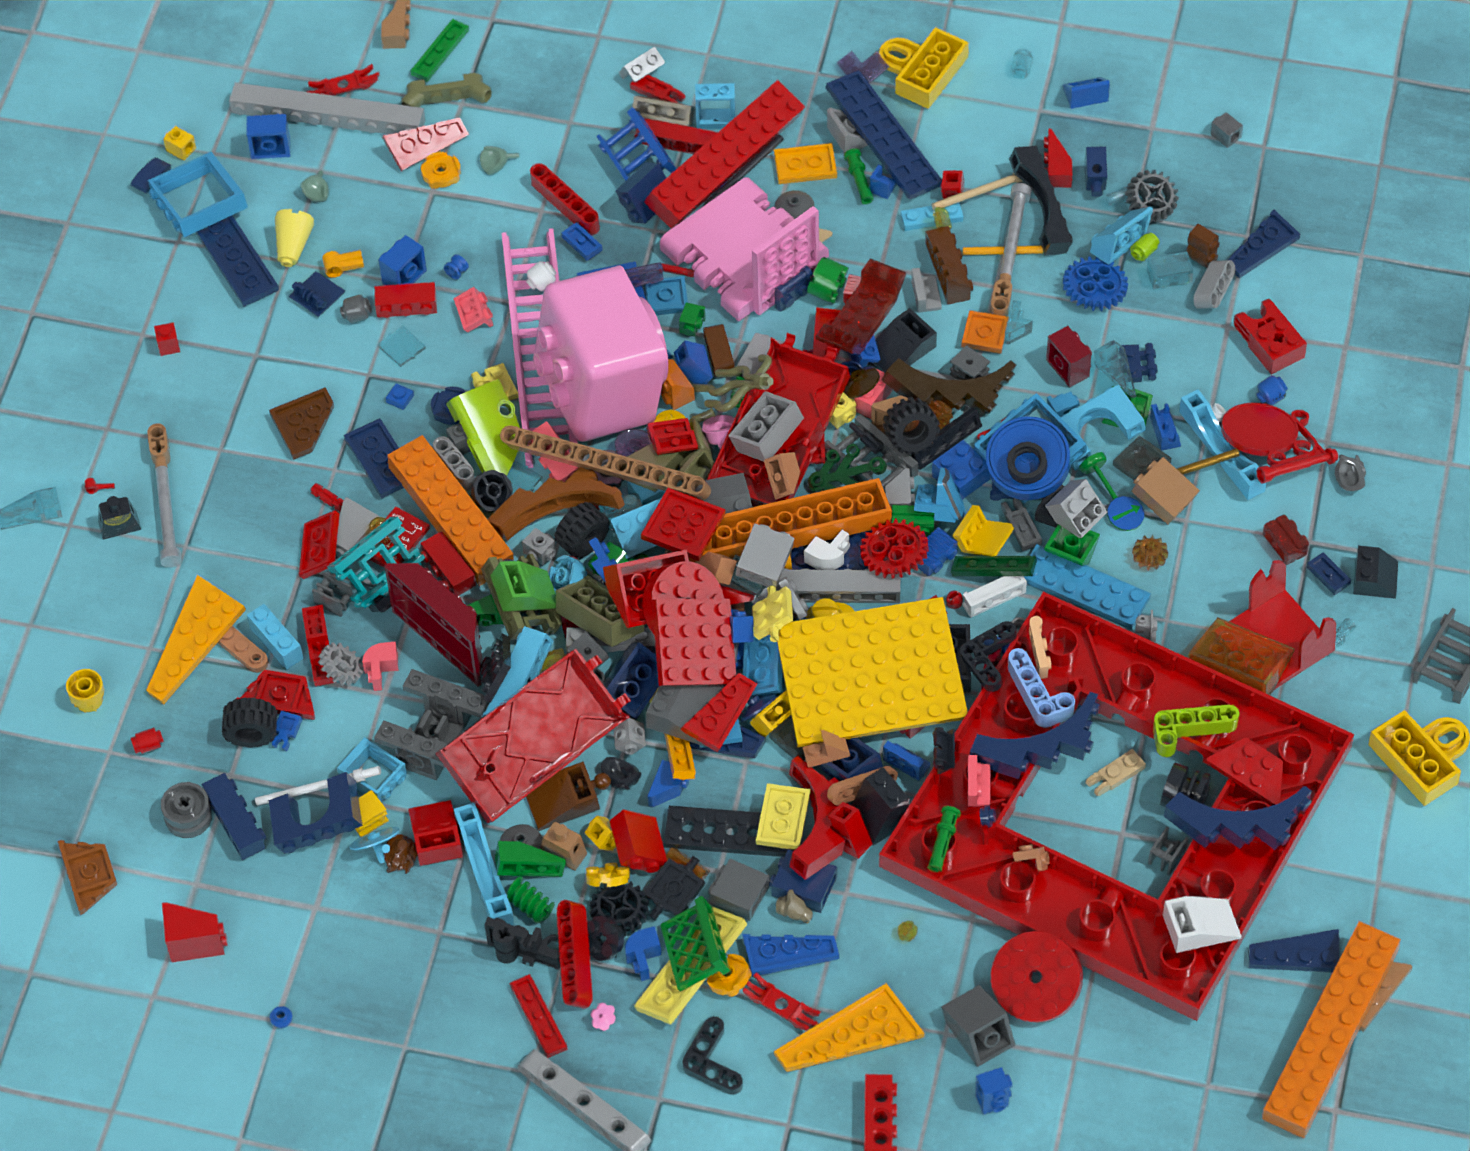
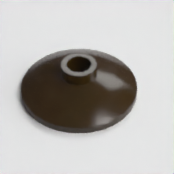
M863 367L850 374V379L843 392L848 398H857L867 394L879 381L880 374L878 370L874 367Z

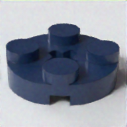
M446 387L445 391L435 393L431 399V411L434 419L448 425L460 423L459 420L454 421L446 403L466 391L459 387Z

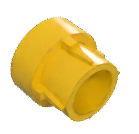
M91 669L78 670L72 673L66 682V690L74 707L83 712L97 711L102 705L105 690L102 678L96 671Z

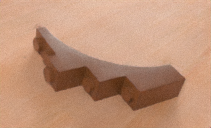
M579 467L565 482L549 477L534 493L530 490L526 491L518 488L487 520L500 537L508 541L518 531L533 521L562 509L590 502L593 505L608 506L620 510L625 503L622 499V493L617 487H611L602 481H598V475L593 470Z

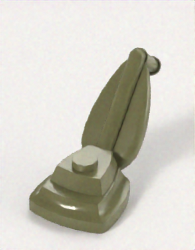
M713 408L698 415H693L690 418L691 430H694L698 449L686 456L679 464V471L699 476L704 480L708 479L714 461L709 443L699 423L711 417H716Z

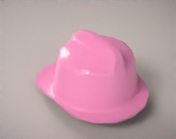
M717 415L705 420L702 431L705 433L708 443L718 445L719 449H721L735 418L729 415Z

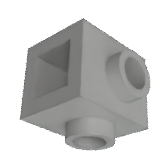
M534 528L522 541L523 553L526 555L533 554L535 560L542 566L556 554L554 538L548 533L544 534L537 528Z
M628 718L614 728L615 749L632 755L645 747L644 724Z

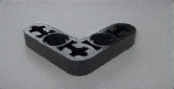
M1004 621L964 643L960 648L963 662L984 689L990 692L1001 688L1002 678L987 656L1016 639V627L1010 621ZM985 640H994L992 645L986 646L983 644ZM967 652L974 653L975 658L973 659L971 654ZM983 663L987 665L986 668L982 670L976 669V666L978 664ZM990 675V678L995 682L988 681L987 676Z
M712 1016L706 1019L683 1057V1070L689 1076L727 1094L735 1095L743 1088L741 1075L709 1059L724 1034L723 1020ZM715 1024H716V1025H718V1029H714V1030H713V1032H712V1034H711V1036H712V1038H711V1037L709 1036V1034H710V1026H711V1027H714ZM705 1041L709 1043L710 1047L702 1051L698 1049L697 1045ZM696 1061L697 1066L693 1065L692 1068L689 1067V1063ZM710 1069H716L719 1075L716 1078H709L706 1073ZM736 1080L737 1085L733 1084L732 1087L729 1086V1082Z

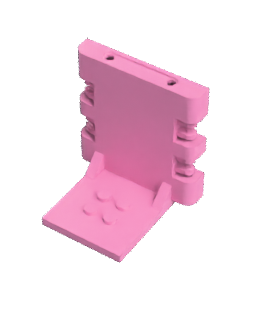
M748 177L737 182L669 230L660 240V250L677 266L682 262L687 264L694 262L691 267L695 271L694 281L703 290L710 285L716 288L724 283L718 290V293L721 295V306L738 322L753 311L758 315L764 313L775 305V288L778 285L785 284L797 275L804 266H808L812 273H814L820 259L823 256L829 257V249L819 241V211L814 206L796 219L783 208L776 209L772 207L765 211L770 205L767 194Z

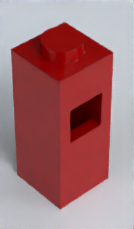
M842 802L828 816L834 831L845 840L843 852L859 859L873 845L859 809Z

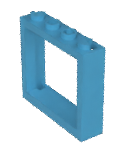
M212 151L148 180L151 189L148 193L151 199H156L158 208L164 210L167 220L172 221L175 231H180L183 237L248 208L243 191ZM211 172L230 197L181 219L163 194Z
M1036 393L1028 400L1025 399L1018 409L1011 410L1001 423H995L991 427L990 432L985 436L981 435L974 444V450L986 460L987 445L994 432L1006 422L1019 417H1027L1036 409L1049 422L1056 425L1072 445L1069 448L1070 465L1087 452V445Z

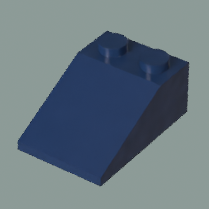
M858 738L846 739L850 757L819 765L831 779L835 777L839 781L883 767L880 753Z

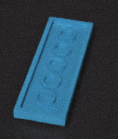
M1036 544L1030 556H1036L1037 563L1033 576H1024L1028 585L1131 630L1136 624V618L1141 615L1150 600L1151 593L1089 566H1081L1044 550L1043 546Z

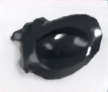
M606 757L601 762L602 773H606L610 777L612 788L630 790L629 786L637 784L641 778L639 769L625 760L616 757Z

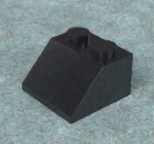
M1358 545L1353 594L1396 599L1398 561L1380 547Z

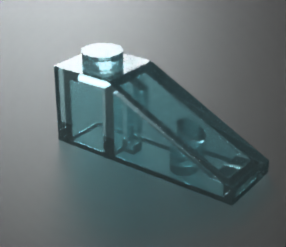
M1112 340L1094 350V363L1097 369L1107 375L1116 385L1119 384L1121 389L1132 398L1137 397L1125 348L1115 340Z
M56 487L34 491L0 509V529L3 530L61 518L62 511Z

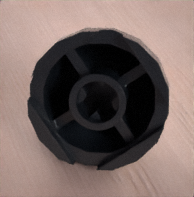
M496 470L481 472L473 479L470 485L471 499L483 511H496L513 493L509 478L504 473Z

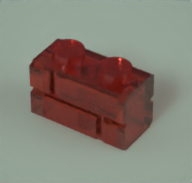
M1283 514L1275 520L1273 519L1265 523L1263 535L1285 565H1289L1295 562L1296 559L1299 560L1306 556L1309 546L1308 539L1305 535H1300L1297 531V525L1292 519L1289 520Z

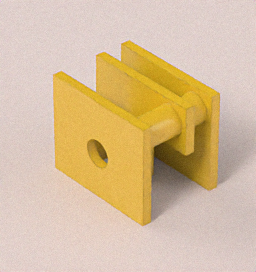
M372 790L359 797L362 826L355 828L360 837H363L389 820L386 817L387 809Z

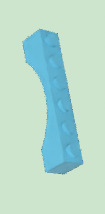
M1199 389L1181 397L1180 414L1213 456L1236 449L1223 437L1221 426L1209 402ZM1239 452L1240 456L1220 462L1219 464L1245 498L1249 500L1265 492L1266 483H1260L1257 478L1256 471L1259 466Z
M475 803L455 808L456 824L488 917L500 918L506 923L514 925L513 912L497 875Z

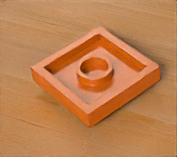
M969 310L961 347L964 348L967 345L971 349L1001 354L1009 317Z

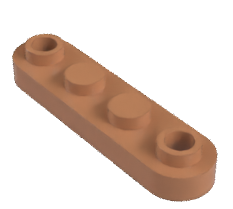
M233 626L219 640L218 644L250 671L259 673L268 667L266 653Z
M885 766L886 771L896 782L898 777L897 771L891 766ZM879 769L832 784L828 789L827 798L835 805L854 800L864 779Z

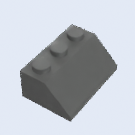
M744 473L705 480L711 488V494L703 501L726 509L725 514L752 508ZM699 485L695 492H699L703 485Z

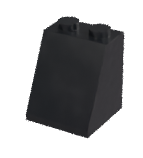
M884 767L864 779L851 805L859 809L873 846L893 833L909 807V797Z

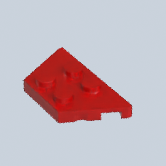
M264 670L257 680L247 687V691L240 698H236L252 697L263 699L275 706L277 714L284 711L299 715L305 719L315 720L306 676Z
M1247 737L1206 759L1205 763L1269 805L1273 806L1280 803L1283 761Z

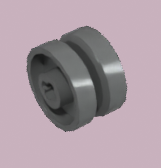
M180 782L171 786L164 793L161 799V811L165 824L172 834L181 838H194L209 828L212 821V809L209 798L201 786L192 782Z

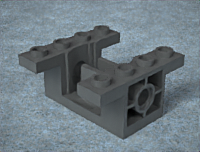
M411 669L403 684V690L423 697L425 711L415 730L412 731V728L406 729L383 720L374 740L379 744L395 749L396 758L405 763L406 770L437 781L445 766L435 753L463 733L472 715L482 718L490 702L484 700L481 693Z

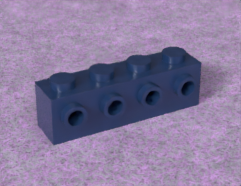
M223 773L202 783V788L209 798L211 808L240 858L244 860L266 849L264 844L266 836L261 827L257 829L255 825L257 821L252 811L247 812L245 808L247 803L242 795L238 796L236 793L238 788L232 778L228 779L226 774Z

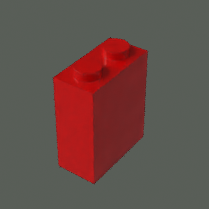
M623 809L609 820L621 866L654 873L667 862L656 817Z

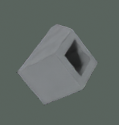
M905 468L885 486V494L891 510L892 505L915 504V494H911V489H914V476L910 477L909 468Z

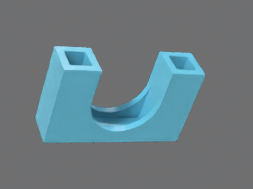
M1119 384L1108 388L1103 394L1089 399L1082 406L1073 408L1068 414L1061 417L1080 438L1082 427L1088 421L1095 418H1107L1114 421L1128 440L1146 431L1144 419ZM1088 446L1087 452L1071 465L1075 471L1079 469L1080 464L1092 455Z

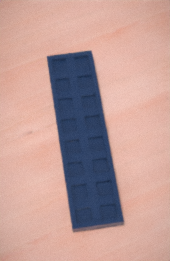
M860 70L826 83V90L909 200L941 187L942 179Z

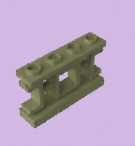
M528 554L526 558L520 556L517 560L539 568V564L533 554ZM489 557L481 570L510 640H516L524 626L531 628L530 626L541 625L544 633L555 634L562 625L561 616L556 612V608L540 609L542 615L537 616L534 611L539 609L502 610L490 575L499 562H503L502 558L497 560V557ZM526 612L527 617H521L520 613Z

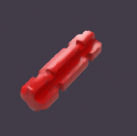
M318 483L311 487V494L319 497L320 500L341 512L343 499L338 498L337 495L326 488L322 489L323 486Z

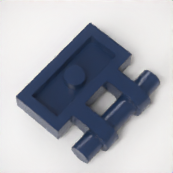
M1146 343L1144 351H1139V344L1118 345L1121 383L1142 382L1143 375H1148V379L1151 381L1156 380L1158 368L1155 364L1156 351L1153 349L1152 343ZM1146 360L1147 365L1141 366V361Z

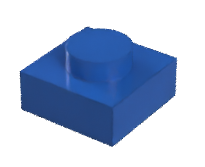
M396 383L387 395L386 403L404 410L413 398L414 391Z

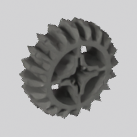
M1148 169L1143 173H1137L1136 177L1131 178V183H1128L1126 186L1128 189L1125 192V196L1128 197L1126 203L1131 204L1129 210L1152 206L1155 209L1152 211L1150 222L1153 219L1156 223L1161 219L1165 220L1169 215L1171 216L1173 209L1177 207L1175 202L1179 200V197L1176 196L1178 189H1173L1175 182L1170 183V176L1164 178L1163 172L1157 175L1156 169L1152 170L1151 173ZM1154 192H1156L1153 198L1147 200L1150 197V194L1152 195Z

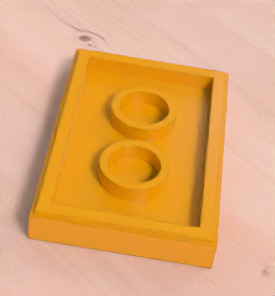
M832 143L774 149L778 184L837 178Z

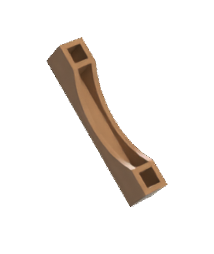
M397 0L390 14L382 21L381 39L383 49L406 48V40H410V31L407 29V26H410V14H407V11H411V0Z

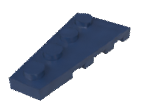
M1273 209L1269 217L1262 221L1259 228L1228 259L1233 261L1235 265V275L1241 278L1299 240L1300 233Z

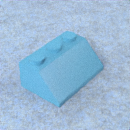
M1146 207L1132 210L1124 216H1120L1112 225L1109 224L1101 233L1093 236L1090 253L1108 265L1127 252L1131 245L1143 234L1147 233L1153 208Z

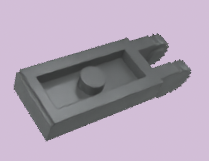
M1013 499V506L1016 509L1013 512L1010 510L1007 502L1001 503L1007 522L1013 525L1014 530L1012 532L1022 551L1035 547L1036 544L1041 545L1042 538L1020 500Z

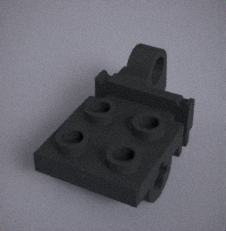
M487 917L484 924L487 943L495 947L496 957L501 963H512L518 956L523 957L522 963L525 965L529 963L533 967L535 962L558 970L560 969L559 947L556 949L548 947L550 942L556 941L559 943L557 934H551L542 939L540 928L535 927L531 935L523 926H513L500 918Z

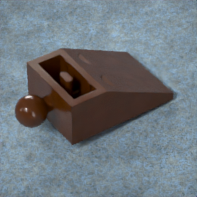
M584 762L561 769L526 796L538 831L550 828L554 822L561 824L599 810L600 806L594 789H607L611 784L610 777L606 773H599L591 781Z

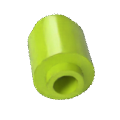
M1151 232L1143 234L1130 247L1132 257L1136 260L1145 261L1158 249L1160 244L1158 237Z

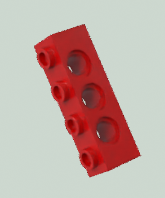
M865 1074V1151H897V1146H892V1138L897 1139V1125H892V1117L897 1118V1104H892V1097H897V1083H893V1074ZM884 1098L886 1099V1101L878 1102L876 1101V1099ZM884 1119L886 1120V1122L878 1123L876 1122V1120ZM881 1139L886 1141V1143L877 1144L876 1141Z

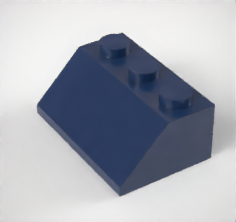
M640 642L630 644L603 683L614 700L626 693L631 701L624 705L621 710L635 720L659 688L657 657Z

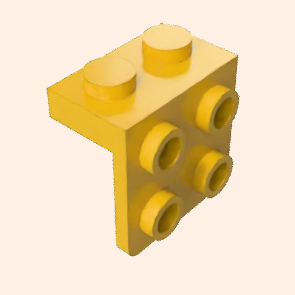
M972 505L955 530L953 537L958 541V546L963 553L997 556L1014 530V527L1010 523L986 520L980 506Z

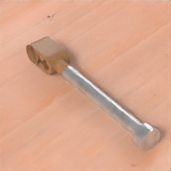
M1023 183L1014 184L1011 189L1010 197L1013 200L1000 276L999 280L994 284L990 314L1007 317L1009 314L1012 296L1011 278L1025 203L1030 200L1031 188Z
M156 423L148 428L147 433L149 451L156 471L163 539L160 561L164 567H176L181 564L182 559L180 549L176 548L167 466L171 460L169 440L165 426Z

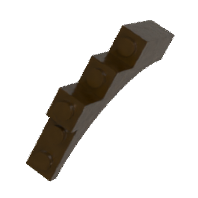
M898 358L887 369L882 380L898 395L906 398L913 397L914 400L919 398L929 406L934 401L949 414L955 409L959 411L965 404L969 408L977 409L979 416L982 417L986 412L990 414L997 406L995 401L999 396L998 393L1003 388L1002 384L1004 382L1009 383L1015 376L1013 371L1017 365L1010 360L997 371L980 378L948 380L918 371Z

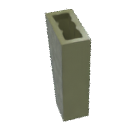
M651 443L628 457L677 470L680 467L681 461L694 452V450L657 455ZM627 464L623 465L620 471H624ZM646 469L642 470L639 473V476H643L646 472ZM661 475L658 478V482L662 481L665 475ZM634 483V484H636V485H639V486H641V487H644V488L649 489V490L654 491V492H656V491L658 490V489L653 488V487H649V486H645V485H642V484Z

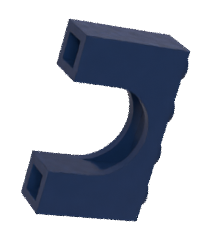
M344 772L327 779L329 807L324 816L313 824H301L298 802L288 793L268 800L274 846L284 854L293 853L302 847L312 846L316 842L334 838L338 834L351 832L355 828L362 826L357 784L353 777Z

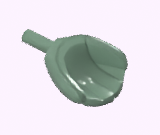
M485 146L483 151H481L480 165L487 174L491 175L501 170L508 158H519V153L507 154L506 150L502 148Z
M321 170L317 175L309 176L300 184L303 194L315 202L326 201L329 196V186L322 178L323 171Z

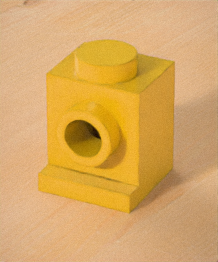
M595 816L584 833L599 849L613 851L616 845L609 819L607 817Z

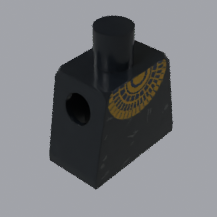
M111 496L107 499V502L98 505V523L103 540L141 530L137 511L128 497L118 498Z

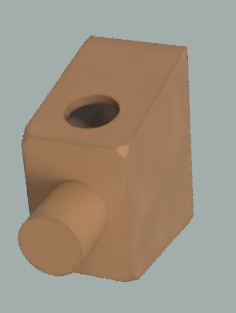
M554 822L542 839L541 850L564 858L566 861L565 866L574 871L577 870L587 856L582 837L563 824Z

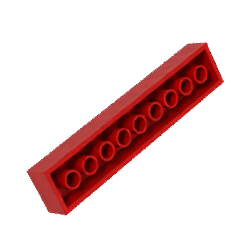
M777 80L651 191L644 203L671 229L674 228L705 202L717 188L724 185L777 135L792 124L800 116L805 106Z

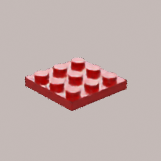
M667 488L641 533V539L673 552L687 549L688 557L699 561L724 518L726 509Z

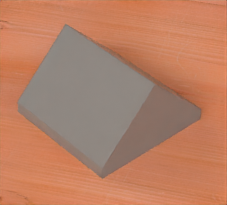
M828 108L827 128L844 153L850 149H861L868 146L843 111Z

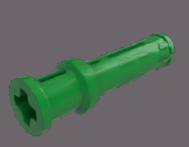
M850 149L844 153V159L849 165L848 171L854 177L862 204H870L874 197L864 172L866 166L860 158L861 151L859 149Z
M952 806L942 807L941 821L936 826L938 834L928 864V869L933 872L942 871L949 841L956 832L955 824L957 818L961 815V812Z

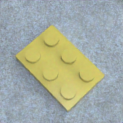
M767 783L756 837L757 845L796 850L801 845L810 789Z

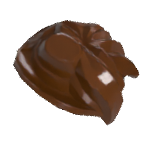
M397 834L387 842L390 846V851L384 853L388 867L386 871L389 873L405 870V874H408L417 858L416 845L411 838Z

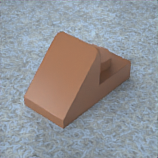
M821 730L823 742L803 747L808 768L850 757L846 739Z

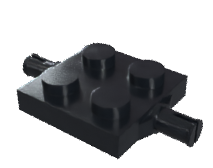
M692 855L686 865L678 864L670 858L667 860L644 891L646 897L656 905L648 915L650 918L656 921L662 911L670 912L676 916L687 910L706 884L704 880L693 872L696 865L700 862L697 857Z

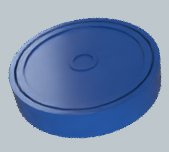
M1031 416L1012 419L1000 426L989 440L986 450L988 473L994 485L1012 498L1036 500L1046 497L1063 484L1069 473L1071 458L1067 439L1056 425L1045 419ZM1022 442L1036 443L1046 453L1048 465L1046 474L1041 480L1032 484L1017 482L1008 471V453L1015 445ZM1023 453L1015 460L1016 469L1022 473H1032L1038 469L1040 464L1039 458L1033 453Z

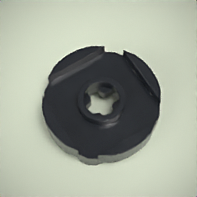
M598 916L587 921L589 954L599 961L614 959L617 957V953L621 952L624 945L623 930L621 926H617L614 922L616 920L611 916ZM602 933L603 936L606 937V941L603 942L601 939Z

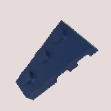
M740 726L742 742L723 744L717 753L756 758L766 743V738ZM690 742L691 749L716 752L709 747L700 748L699 744Z

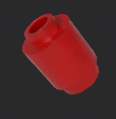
M155 727L135 733V736L130 737L136 754L140 752L144 754L161 748L160 743L164 742L161 731H156Z

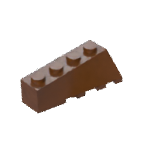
M949 226L925 231V244L947 305L970 300L973 283L971 279L968 280L966 264L961 262L962 254L960 248H956L955 234L951 233Z

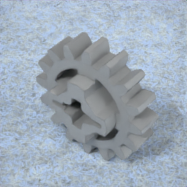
M333 642L330 646L327 645L319 655L321 659L318 663L323 665L321 670L328 673L326 677H332L334 683L338 680L342 686L345 683L350 686L352 683H356L364 672L361 670L363 664L359 663L361 658L355 656L356 651H349V646L343 648L341 643L336 646Z

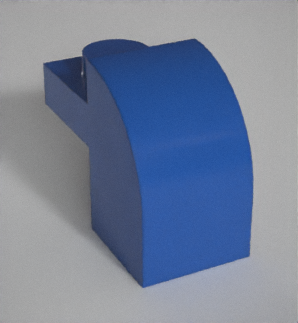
M655 926L636 931L626 942L627 964L632 963L634 973H639L641 981L650 979L646 959L661 956V945Z

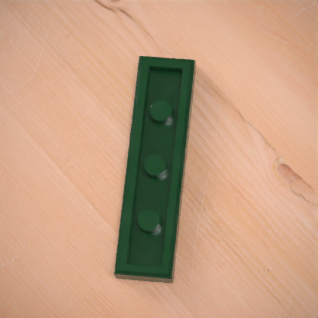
M955 556L950 572L952 576H1033L1037 559L1036 556Z

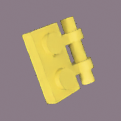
M503 363L484 369L485 377L480 376L478 372L471 374L472 383L475 388L499 379L509 401L519 398L518 392Z

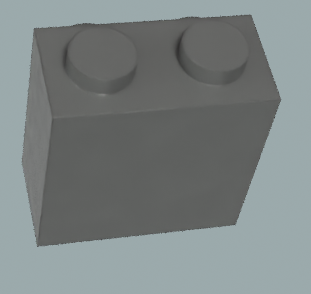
M729 859L726 865H722L717 882H713L709 888L710 904L750 921L770 887V875Z

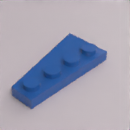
M742 934L752 977H754L755 973L764 975L839 959L835 936L805 935V937H793V935H784V937H771V934H761V936Z

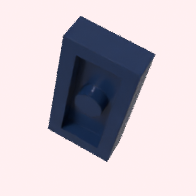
M1324 552L1307 563V568L1334 595L1351 585V579Z

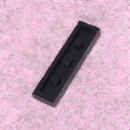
M970 408L943 427L940 433H936L938 438L933 440L934 445L932 447L928 446L925 452L921 450L916 455L913 452L911 453V457L918 462L919 470L925 468L982 427L977 409Z

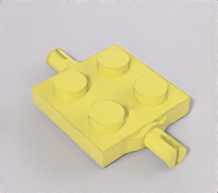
M769 586L767 588V598L758 601L752 606L753 632L758 640L770 635L772 642L779 641V630L793 620L791 590L786 586L776 591L775 586Z

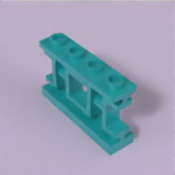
M389 517L327 566L331 574L336 575L337 580H343L348 577L356 588L357 592L350 597L355 602L354 606L356 608L369 607L374 603L373 599L375 597L383 595L388 591L385 570L376 576L366 562L376 553L380 552L387 563H396L393 557L397 553H400L403 559H409L405 563H418L421 565V561L425 558L423 554L419 553L420 550L417 547H412L407 551L398 538L405 531L404 527H401L403 523L398 517ZM387 535L394 544L389 550L386 549L383 543H378ZM354 561H357L362 569L357 575H355L351 568H347ZM367 577L372 584H377L369 592L366 591L361 583Z

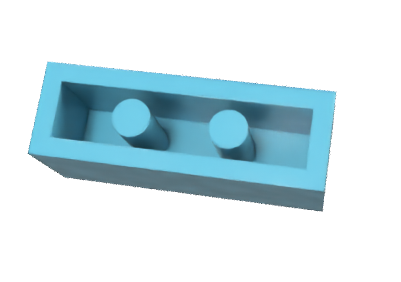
M265 604L247 614L250 629L286 670L303 659L301 645Z

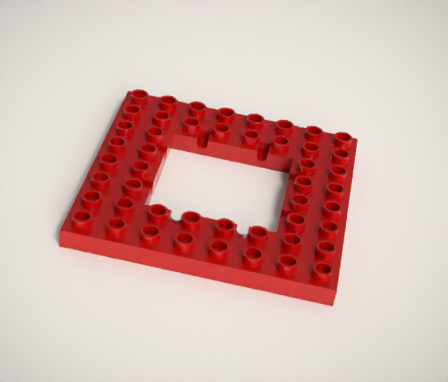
M1043 592L1019 629L1016 639L1011 642L996 666L1002 678L1001 688L990 692L983 687L956 730L955 767L938 775V769L935 766L933 767L879 853V867L1018 935L1032 931L1055 935L1073 948L1082 966L1198 1021L1350 752L1354 734ZM1033 616H1039L1042 619L1041 636L1046 638L1047 651H1045V654L1050 656L1051 669H1048V677L1041 680L1050 697L1064 692L1072 694L1075 698L1074 712L1079 704L1083 705L1089 692L1098 694L1097 703L1100 704L1099 714L1110 719L1114 713L1124 718L1125 726L1154 739V717L1159 711L1219 705L1235 706L1239 710L1236 730L1230 733L1177 737L1176 750L1187 755L1192 750H1196L1202 754L1203 762L1205 763L1209 756L1247 737L1283 761L1280 802L1290 798L1304 786L1311 790V804L1305 811L1301 810L1297 814L1295 822L1290 827L1289 834L1291 836L1287 843L1283 846L1280 844L1274 850L1255 836L1250 844L1245 843L1239 849L1220 835L1216 842H1210L1204 848L1193 839L1159 899H1156L1005 827L1015 810L1018 797L1024 796L1041 766L1032 763L1028 764L1025 773L1021 772L1019 779L990 770V807L995 810L996 822H993L992 827L982 826L980 808H985V806H968V755H970V750L977 734L1002 739L1028 738L1048 732L1065 722L1063 721L1046 728L1038 726L1008 671L1009 653L1017 648L1026 651L1037 671L1029 636L1030 619ZM1228 778L1212 808L1228 811H1252L1267 808L1271 805ZM952 806L957 808L961 815L957 818L955 824L956 832L949 841L942 871L933 872L928 869V864L938 834L936 826L941 821L942 807ZM1025 845H1032L1033 848L1044 847L1045 852L1047 851L1049 855L1048 869L1038 871L1036 858L1014 861L1013 852L1020 851L1019 847ZM1185 896L1227 899L1241 934V939L1176 953L1163 917L1165 901Z

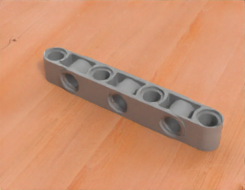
M533 1049L517 1066L526 1078L622 1151H643L651 1143L650 1137L643 1130L539 1051ZM549 1075L554 1076L553 1079H550V1080L545 1079V1077H547V1076H549ZM583 1101L589 1102V1104L585 1106L579 1105V1103ZM616 1128H623V1129H624V1130L621 1131V1132H615V1131H613V1130L616 1129Z

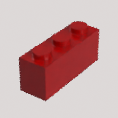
M435 282L375 286L377 318L437 313Z
M442 531L420 543L422 550L420 554L425 556L423 561L431 565L434 576L436 578L440 577L451 593L461 595L476 586L475 574Z

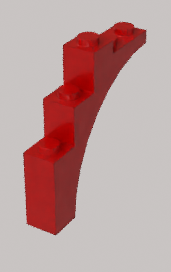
M797 756L791 761L789 775L801 788L810 789L809 802L813 809L815 823L812 832L804 843L792 852L790 868L806 880L842 855L845 840L834 831L828 817L839 806L833 804L827 798L828 789L832 784L840 781L835 777L828 781L812 767L808 768L807 762Z

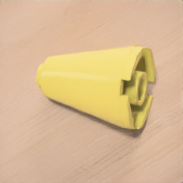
M282 209L276 212L277 260L282 266L292 267L297 264L314 226V218L310 214L299 211L298 214L292 213V209Z

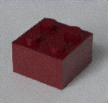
M1066 326L1049 335L1046 361L1070 388L1089 378L1092 351L1088 345L1083 344L1078 333L1072 331L1069 326Z

